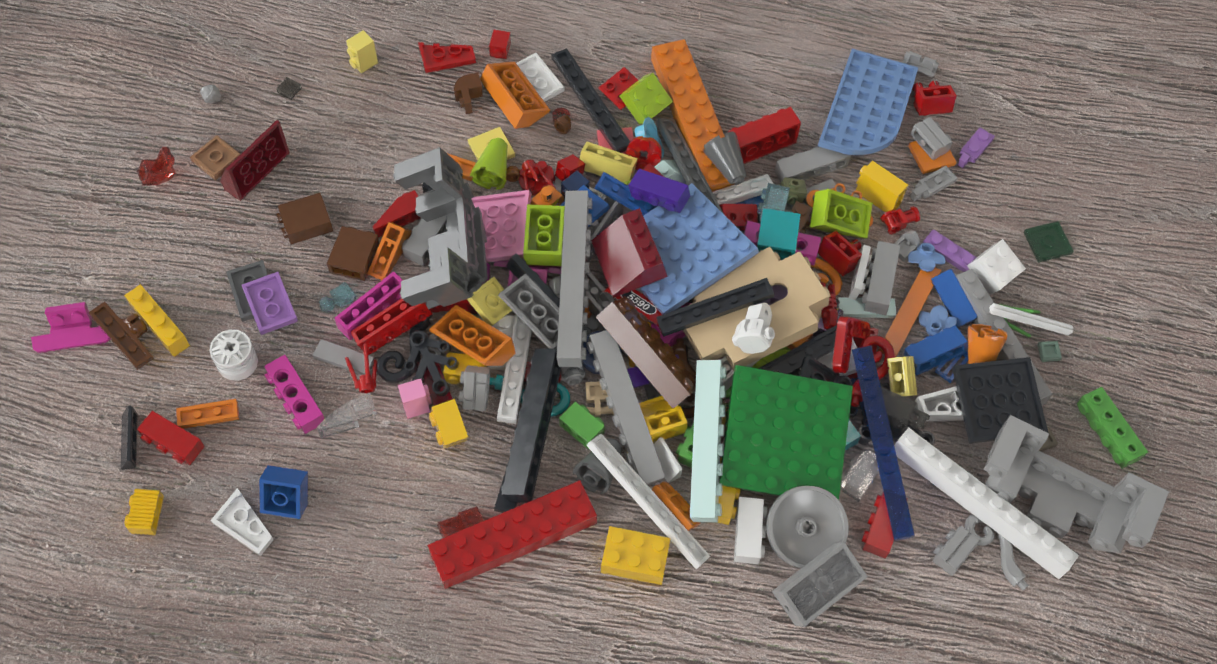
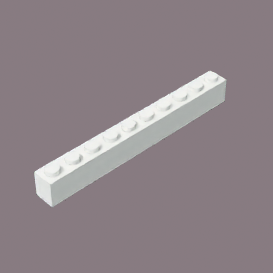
M909 427L890 451L1056 578L1060 579L1068 572L1078 558V554L1005 499L998 496L997 493Z

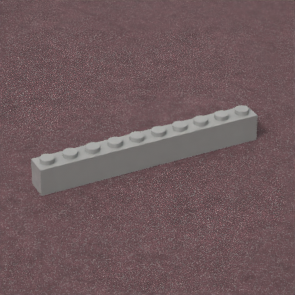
M588 191L565 192L557 345L559 367H582L583 360H586V348H583V342H587V330H584V325L588 324V313H585V308L588 307L589 301L585 293L589 291V279H586V274H590V263L587 262V257L591 255V249L588 246V241H591V230H588V225H592V214H589V209H592L593 206L592 198H589Z

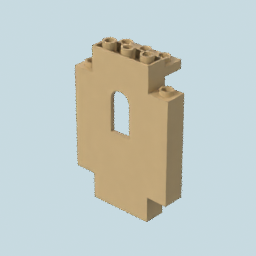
M768 247L692 298V304L764 278L768 279L771 286L779 284L785 286L788 290L785 298L769 305L772 311L769 327L773 328L775 336L772 339L771 346L766 351L754 354L744 353L738 346L733 344L732 337L735 334L736 327L746 318L749 308L746 307L683 330L699 359L718 360L725 356L734 371L736 365L747 366L818 331L821 310L829 305L830 293L827 287L821 285L817 272H813L810 268L811 265L808 258L803 257L801 252H798L780 260L778 253L773 252Z

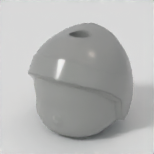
M207 85L201 88L200 94L205 103L214 104L220 102L221 94L215 85Z

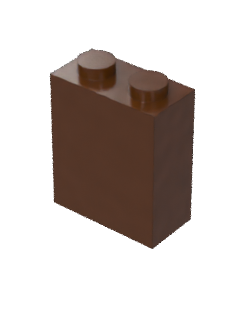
M321 193L277 205L280 212L276 213L279 224H284V228H281L284 239L288 238L291 245L333 232Z
M342 226L327 261L329 273L365 281L379 247L378 235L371 231L365 232L354 227Z

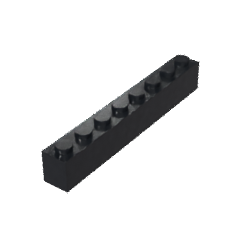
M535 349L534 355L531 358L530 373L527 375V386L523 393V403L518 414L519 420L514 431V442L510 448V459L506 466L505 481L501 487L502 495L509 502L528 503L533 500L562 368L558 366L557 349Z

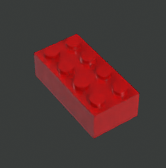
M788 107L780 109L771 115H765L758 120L749 121L738 128L734 127L728 132L736 133L743 163L746 164L796 144L801 121L793 109Z

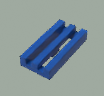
M968 353L956 357L944 372L941 370L947 362L939 365L935 373L951 383L954 379V374L950 377L947 374L962 356L965 359L960 365L966 364L968 362Z

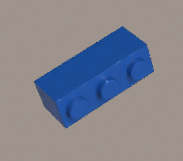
M954 325L943 329L933 336H927L918 343L910 344L904 349V357L913 356L915 375L917 376L967 353L968 341L957 326Z

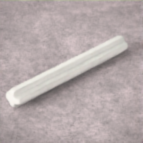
M996 303L989 307V312L993 315L1064 335L1073 333V326L1067 323Z

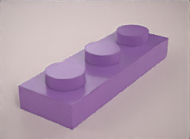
M934 229L923 241V243L932 244L935 247V251L945 257V261L962 272L970 270L967 265L977 258Z

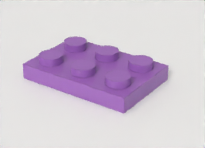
M279 272L242 284L261 335L298 322Z

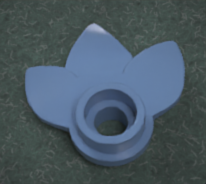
M922 243L917 250L909 253L908 262L918 263L921 270L930 272L934 270L936 264H945V257L937 253L932 244Z
M942 305L935 306L931 312L920 311L918 316L920 325L926 328L929 336H933L957 323V318L948 317L947 309Z

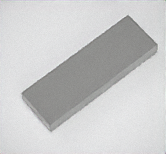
M322 339L320 340L313 353L314 359L349 370L345 360L348 357L355 373L365 375L363 353ZM369 356V371L374 362V357Z

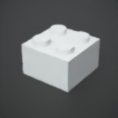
M1003 239L989 247L967 265L969 269L974 270L989 295L1001 290L1026 269Z

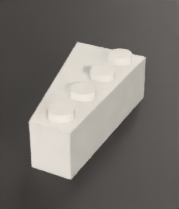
M956 387L918 396L912 403L919 422L964 421Z

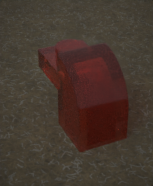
M162 147L156 160L141 161L137 174L143 186L159 185L174 177L176 174L173 168L175 158L169 147Z

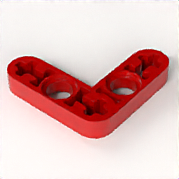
M844 316L838 319L832 368L835 373H846L848 371L852 338L865 339L870 336L871 328L868 322Z

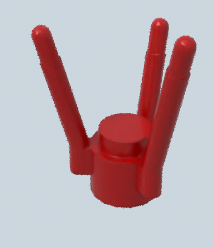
M529 159L522 164L525 190H529L528 178H534L538 182V174L542 176L548 185H552L556 189L534 160Z
M365 343V375H361L359 380L349 358L346 357L345 360L353 378L355 389H359L360 393H371L376 388L377 360L373 362L371 377L368 345Z

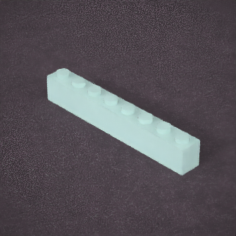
M697 360L690 518L693 522H718V516L722 514V506L719 504V496H722V483H719V478L723 476V464H720V456L724 454L721 436H724L725 428L724 424L721 423L722 417H725V405H722V398L726 397V387L723 386V379H726L727 370L721 360Z

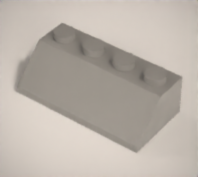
M524 274L500 292L498 296L549 349H557L559 307Z

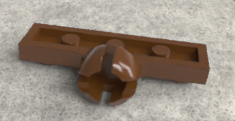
M105 301L88 312L90 317L136 370H139L153 360V356L138 340L148 330L145 322L139 319V315L132 313L125 319H121Z

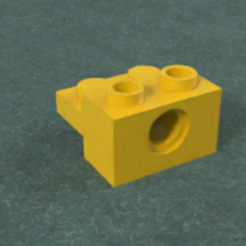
M662 396L639 403L653 443L660 437L665 440L685 433L688 422L681 406H676L673 409Z

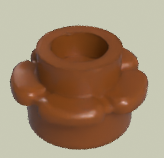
M509 166L507 168L506 180L509 182L518 181L521 170L516 166Z

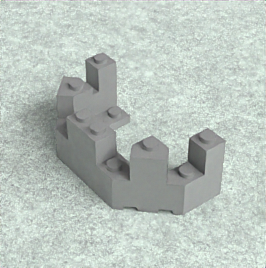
M1012 415L1009 416L998 432L987 456L988 461L983 469L990 474L985 484L987 487L1010 504L1018 493L1023 498L1032 499L1026 516L1056 538L1062 539L1068 533L1074 520L1080 526L1093 528L1088 543L1094 550L1121 553L1125 541H1128L1132 546L1141 548L1150 542L1169 491L1130 472L1115 487L1039 451L1046 442L1049 433Z

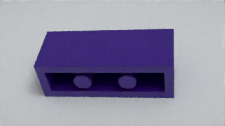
M642 169L637 171L628 185L631 197L634 199L643 200L651 205H657L666 208L668 211L681 213L691 197L687 184Z

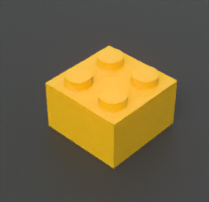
M455 399L431 407L429 419L432 427H437L438 432H436L435 436L439 446L443 445L445 449L467 441L468 435Z

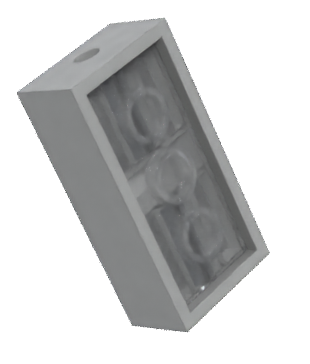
M845 542L833 543L772 592L794 625L805 627L868 576Z

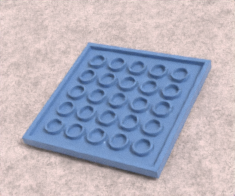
M692 183L688 185L691 197L681 213L668 211L666 208L657 206L643 216L668 277L639 289L662 315L678 309L759 253L758 248Z

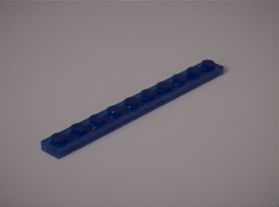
M866 346L852 349L894 541L914 538V529L872 347Z

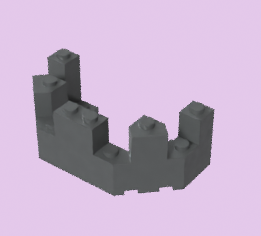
M440 147L395 164L393 174L395 182L405 190L424 182L433 189L420 194L416 198L415 211L419 217L426 222L445 215L447 218V231L428 238L429 246L427 249L430 258V271L401 281V298L411 306L425 302L428 309L438 305L445 307L471 298L474 295L473 292L482 286L481 283L488 279L482 213L479 206L475 207L471 198L474 195L468 182H463L460 175L463 173L461 166Z

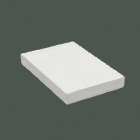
M537 53L516 63L544 102L565 91V87Z

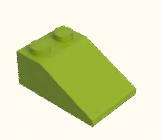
M831 189L816 191L810 227L824 232L832 233L837 231L840 235L867 239L873 203Z

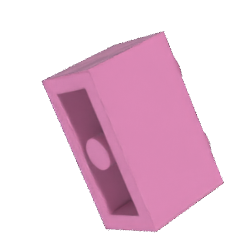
M417 379L398 385L407 419L430 412L429 405L432 402L427 384L423 385L422 380Z

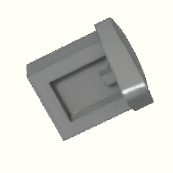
M916 231L903 233L894 243L900 245L898 258L905 261L909 253L917 250L920 246L919 236Z

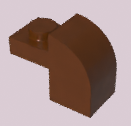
M479 72L460 77L454 85L455 102H460V106L465 109L466 114L473 113L471 99L483 97Z

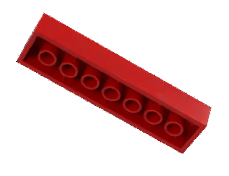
M577 481L427 546L442 584L447 589L597 524V514L581 481Z

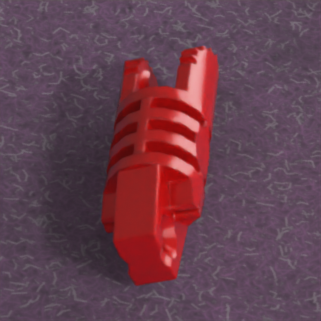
M820 282L823 287H826L825 283ZM829 284L827 287L830 293L829 305L821 310V318L826 330L836 326L838 320L834 284Z

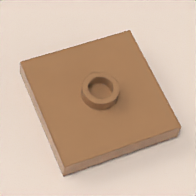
M216 135L195 152L190 159L216 181L240 153Z

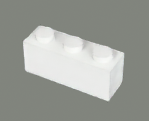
M739 497L734 562L759 564L760 559L764 558L765 546L762 545V538H765L766 526L762 525L763 519H766L767 507L763 506L764 499Z

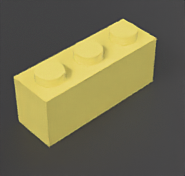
M590 142L585 143L580 154V160L586 163L584 171L602 176L603 172L623 183L632 179L638 159Z

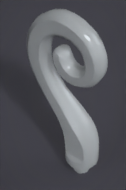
M971 514L966 519L964 528L980 540L978 546L989 545L994 539L993 530L986 526L983 529L985 536L980 537L977 535L974 529L975 525L984 522ZM997 533L1000 540L1002 571L1013 587L1018 585L1024 591L1029 585L1024 580L1026 575L1014 561L1012 543Z

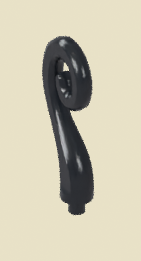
M433 315L410 328L409 342L414 332H425L431 324L429 320ZM387 351L378 360L377 372L386 382L399 383L413 374L409 373L405 368L396 373L387 370L386 363L390 359L396 360V369H401L404 365L405 359L398 351ZM421 352L419 353V355H418V357H417V360H416V362H415L416 364H417V362H419V360H420ZM410 364L408 369H411L413 364Z

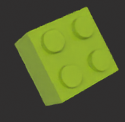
M654 73L643 76L619 95L638 124H643L647 117L652 119L673 102Z

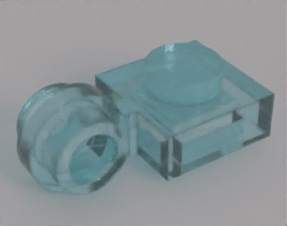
M344 282L330 291L332 298L323 297L319 301V307L322 311L328 313L335 308V304L343 308L357 299L348 284Z

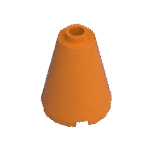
M972 324V326H969L968 364L996 361L1007 340V332L999 328L997 331L991 329L992 326L983 324Z

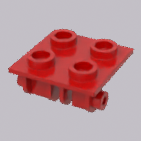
M623 67L599 86L598 89L622 110L626 105L619 95L636 83L638 79L628 69Z

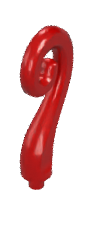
M868 336L860 344L859 352L866 362L877 363L882 358L881 351H877L875 354L868 352L870 345L879 346L883 350L884 362L878 369L863 375L854 382L851 405L854 407H858L859 402L864 401L867 388L889 373L887 358H895L893 346L882 336Z

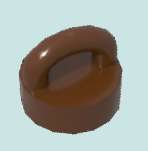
M568 115L558 117L554 121V127L560 134L566 135L571 130V119Z

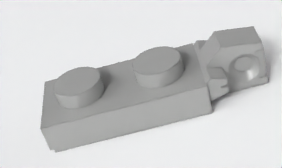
M944 166L919 180L918 184L915 185V189L912 190L910 198L916 201L922 196L924 198L931 197L955 183L958 178L947 166Z

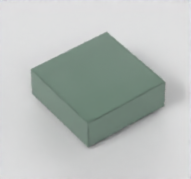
M1058 341L1039 342L1037 344L1041 362L1060 361L1062 359Z

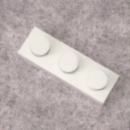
M863 245L860 251L862 256L853 275L848 297L856 300L859 294H863L866 286L863 281L867 278L869 269H866V267L870 264L872 255H869L871 247Z

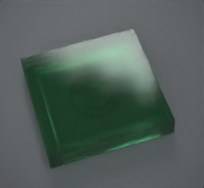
M1059 221L1028 228L1023 232L1038 263L1072 255L1074 252Z

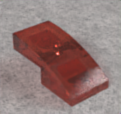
M476 506L458 512V515L438 522L437 526L442 538H445L484 520Z

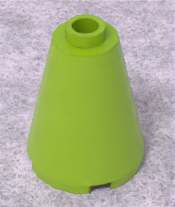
M491 139L471 170L470 177H473L472 181L478 186L485 189L496 187V190L504 188L506 184L508 145L503 139Z

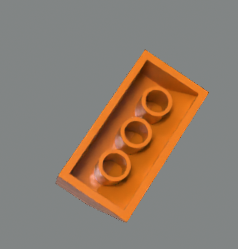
M515 61L486 65L480 80L515 129L530 127L550 112L549 107Z
M457 305L429 329L433 334L485 366H503L516 354L511 337Z

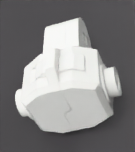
M767 303L749 306L745 320L741 321L736 327L732 341L744 353H762L771 346L775 333L773 328L769 327L772 311Z

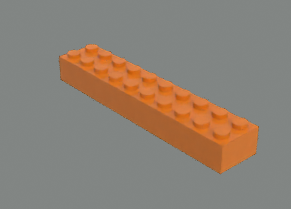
M685 39L652 46L651 61L659 82L673 101L669 107L674 120L711 191L714 192L735 185L727 181L703 151L705 149L704 145L717 136H720V138L725 136Z

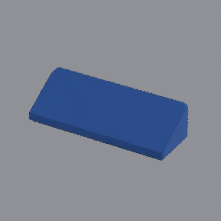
M952 269L931 279L949 315L957 318V328L970 324L977 319V314Z

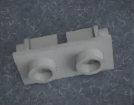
M906 51L902 63L919 67L917 72L932 78L934 77L939 63L936 62L937 60L927 57L923 59L921 58L922 55Z

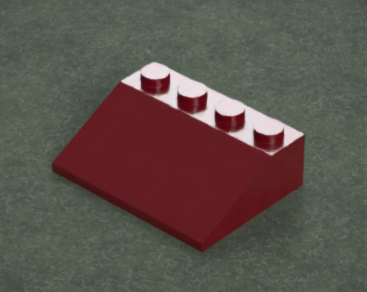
M276 120L225 169L220 181L224 190L239 201L253 190L290 153L279 120Z
M640 208L620 216L591 240L613 298L668 277Z

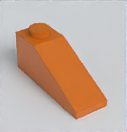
M388 222L367 274L380 280L386 278L402 255V245L406 239H409L412 231Z

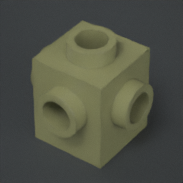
M784 177L781 184L777 187L780 203L793 205L796 201L802 203L808 194L805 181L801 179Z

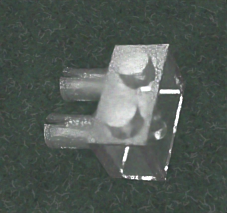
M862 451L859 457L854 456L849 464L851 469L849 472L844 471L842 474L840 491L860 502L883 465L876 460L874 452L866 451L864 453Z

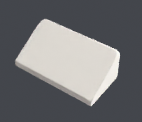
M660 437L654 443V447L665 479L670 483L681 477L682 467L664 439Z

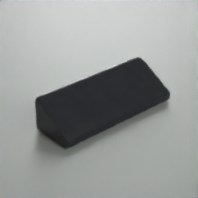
M131 405L122 414L120 466L122 470L136 468L138 414Z

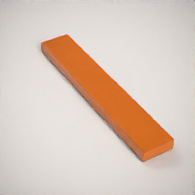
M936 267L930 272L920 270L885 336V339L893 346L895 358L934 286L931 279L941 272ZM879 347L878 351L884 354L883 350Z

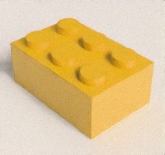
M609 526L601 564V573L662 585L670 538Z

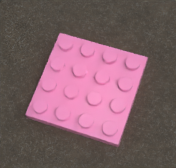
M525 190L471 198L474 206H479L482 213L487 242L485 243L486 262L510 260L516 253L520 258H524L527 204L531 205V192Z

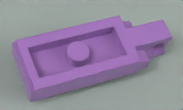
M980 127L959 153L961 157L957 165L964 168L969 161L975 163L995 136Z

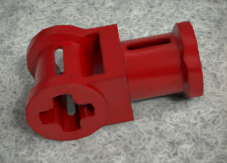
M912 206L909 210L903 212L901 209L890 210L884 213L880 220L886 224L887 232L892 235L905 229L908 223L913 221L919 222L920 213L916 207Z

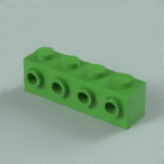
M1103 387L1091 391L1080 398L1077 402L1079 411L1087 418L1090 427L1096 431L1102 444L1107 447L1112 454L1113 460L1119 464L1121 469L1141 460L1148 453Z

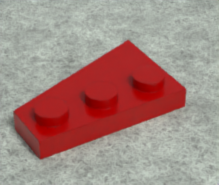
M418 42L425 73L476 63L474 50L471 45L451 44L450 46H440L439 43L424 45L423 42Z

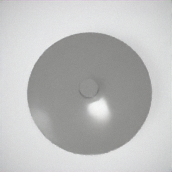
M799 486L787 490L776 499L769 511L766 529L769 543L777 556L791 566L802 568L833 543L845 542L846 544L849 526L846 512L840 501L833 494L815 486Z

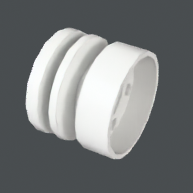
M231 329L226 330L215 336L211 342L209 350L211 358L224 378L239 381L249 377L257 368L258 357L250 338L244 332Z

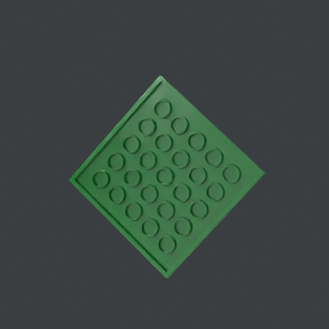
M736 365L724 439V454L721 464H723V476H720L719 483L726 487L778 496L794 487L815 486L827 490L839 500L853 386Z

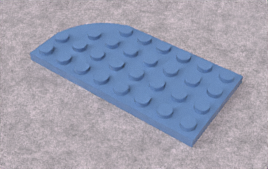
M852 49L818 146L847 155H867L881 151L892 144L898 135L919 67Z

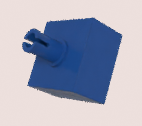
M267 465L259 479L260 513L301 519L308 505V471Z

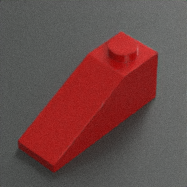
M415 190L406 192L398 197L372 226L378 238L383 236L388 222L403 227L421 219L415 211L416 198L418 197Z

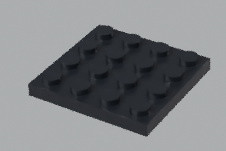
M1030 357L954 365L952 367L969 444L995 441L998 432L1010 415L1048 433Z

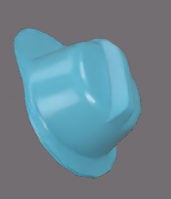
M647 117L642 125L635 128V137L654 138L662 148L663 158L664 148L659 138L657 127L654 121Z

